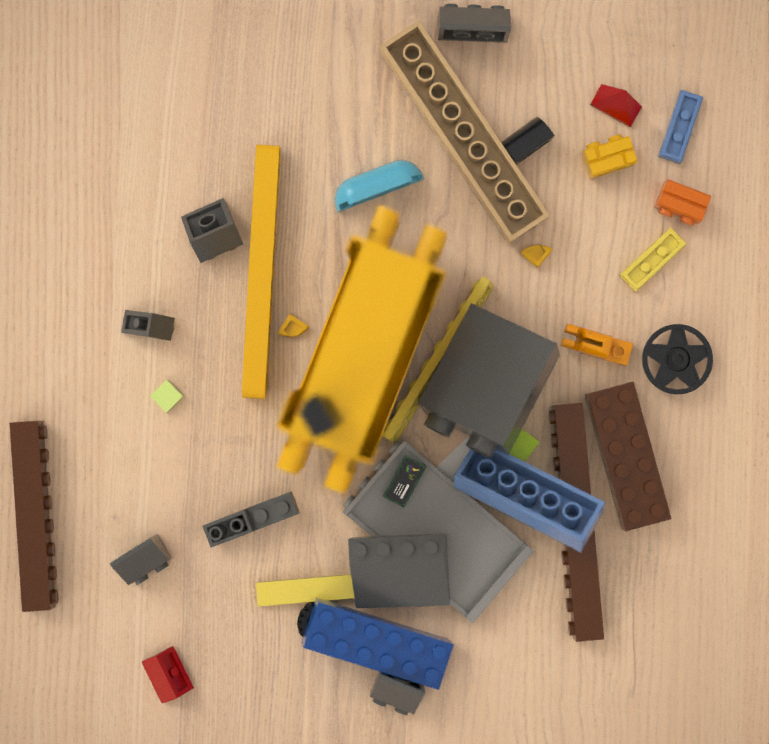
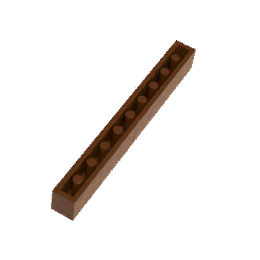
M583 403L552 405V410H549V422L554 424V434H551L552 448H556L557 456L553 457L554 471H558V478L591 495ZM593 530L582 552L565 545V551H561L562 564L567 566V574L563 575L565 589L569 588V598H566V610L571 612L568 632L569 636H573L576 642L604 639L595 531Z

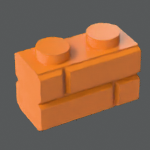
M667 179L662 185L654 208L659 209L658 213L671 218L674 215L681 218L680 222L694 226V223L699 224L702 222L711 195Z

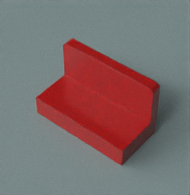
M174 646L142 661V665L161 703L177 699L194 688Z

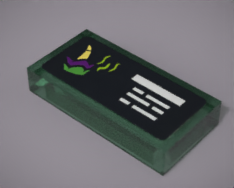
M405 455L383 497L404 508L427 466Z

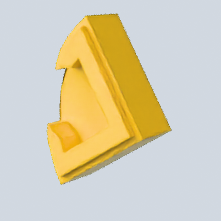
M532 245L523 249L520 254L538 268L553 249L545 245Z
M289 314L277 333L285 337H296L306 332L309 326Z

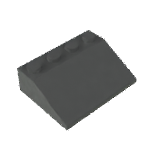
M447 533L353 537L348 539L349 564L356 608L450 606Z

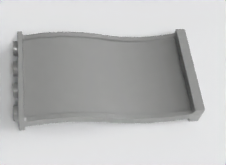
M403 440L402 443L397 441L388 451L392 455L386 462L381 459L374 467L375 475L371 479L366 477L358 486L361 490L356 497L351 495L343 504L346 508L343 513L371 536L447 533L450 604L471 623H474L534 551L468 494L454 488V482L406 441ZM406 460H410L423 467V470L405 503L401 504L387 495Z

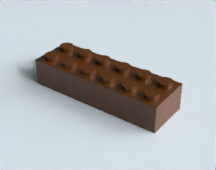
M634 382L584 394L621 529L630 531L672 519Z

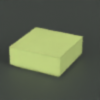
M168 380L150 395L166 413L184 397Z

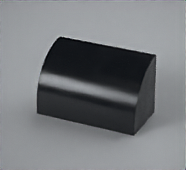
M535 117L501 143L515 164L518 165L550 142L555 135L542 119Z

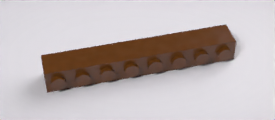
M43 421L9 423L22 612L51 610L56 607L55 604L58 603L59 596L58 590L54 589L57 569L56 566H53L52 557L55 556V544L51 542L54 523L53 519H50L49 509H52L51 495H48L47 487L51 483L50 473L46 472V463L49 462V451L45 448L44 439H47V427L43 425Z

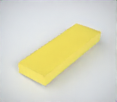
M670 227L619 276L636 292L687 244Z

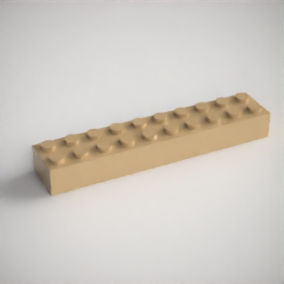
M419 20L380 45L381 56L507 244H511L547 220L550 216L421 22Z

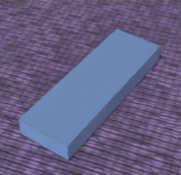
M680 90L658 157L678 164L682 163L703 100L702 96Z

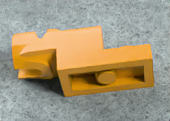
M566 325L564 332L577 338L576 341L566 338L562 339L561 347L627 366L633 343L575 325Z

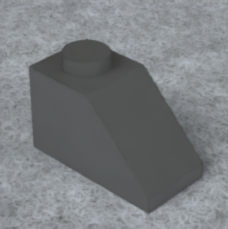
M125 310L121 333L171 341L175 318L148 312Z

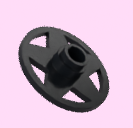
M672 324L658 329L649 337L642 353V366L648 380L659 390L669 394H686L698 389L709 377L713 366V353L709 342L701 332L688 325ZM671 330L667 345L652 344L660 334ZM685 330L694 334L703 345H688ZM648 357L660 364L655 378L649 369ZM707 357L706 370L701 379H699L695 364ZM677 377L688 386V388L678 390L665 387Z

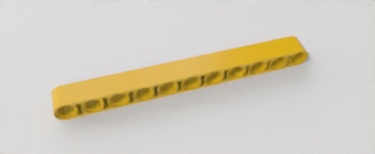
M256 145L242 398L266 399L281 155V147L278 145Z

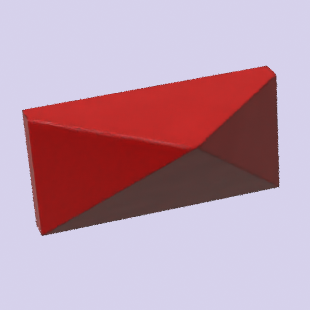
M601 84L590 104L592 107L628 127L632 126L642 108L626 90Z

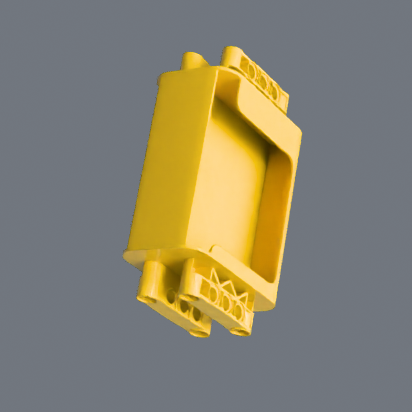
M378 206L367 239L351 235L345 251L349 262L299 389L290 391L276 425L277 428L290 434L282 449L276 467L288 473L298 475L301 469L305 468L314 444L335 451L336 455L324 486L343 494L349 489L358 461L368 464L373 462L387 422L446 276V272L435 267V264L439 260L445 245L447 232L426 224L412 258L390 249L400 226V214L382 206ZM320 394L321 397H330L329 401H332V405L335 406L334 410H338L337 414L340 415V419H343V422L314 439L298 411L304 408L301 404L302 402L314 395Z

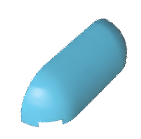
M397 160L351 177L341 183L336 191V209L338 212L422 181L424 180L423 174L412 162Z

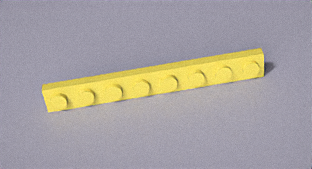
M482 276L480 281L477 280L473 284L470 297L467 301L462 302L458 310L459 314L455 320L448 324L446 328L447 333L443 340H439L436 343L431 359L425 361L419 378L415 379L408 389L409 394L405 400L402 399L397 405V413L393 419L388 420L385 432L382 435L393 443L398 441L419 408L418 402L470 304L472 303L481 308L495 287L490 280Z

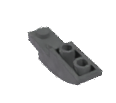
M291 491L205 524L203 529L210 547H214L298 515L300 511Z

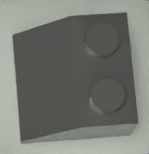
M224 198L181 217L189 242L200 263L243 245Z
M157 534L109 564L128 585L133 582L139 585L149 578L147 574L155 569L158 573L168 567L167 561L172 557Z
M379 671L370 691V697L373 698L374 703L381 706H386V704L394 706V710L403 715H408V713L414 715L425 694L424 685Z

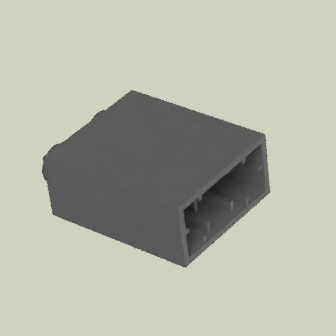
M471 303L418 402L420 408L428 415L424 425L448 438L454 428L469 435L470 438L466 446L491 459L496 449L509 455L560 357L557 343Z

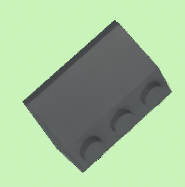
M457 4L440 6L438 40L507 43L511 32L510 9H504L505 7L500 5H494L491 8H481L480 5L476 4L468 5L467 7H458Z

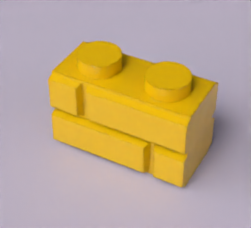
M618 134L608 138L609 142L600 145V142L597 141L586 145L587 149L582 152V157L590 180L634 166L637 163V157L629 136L622 137V134Z

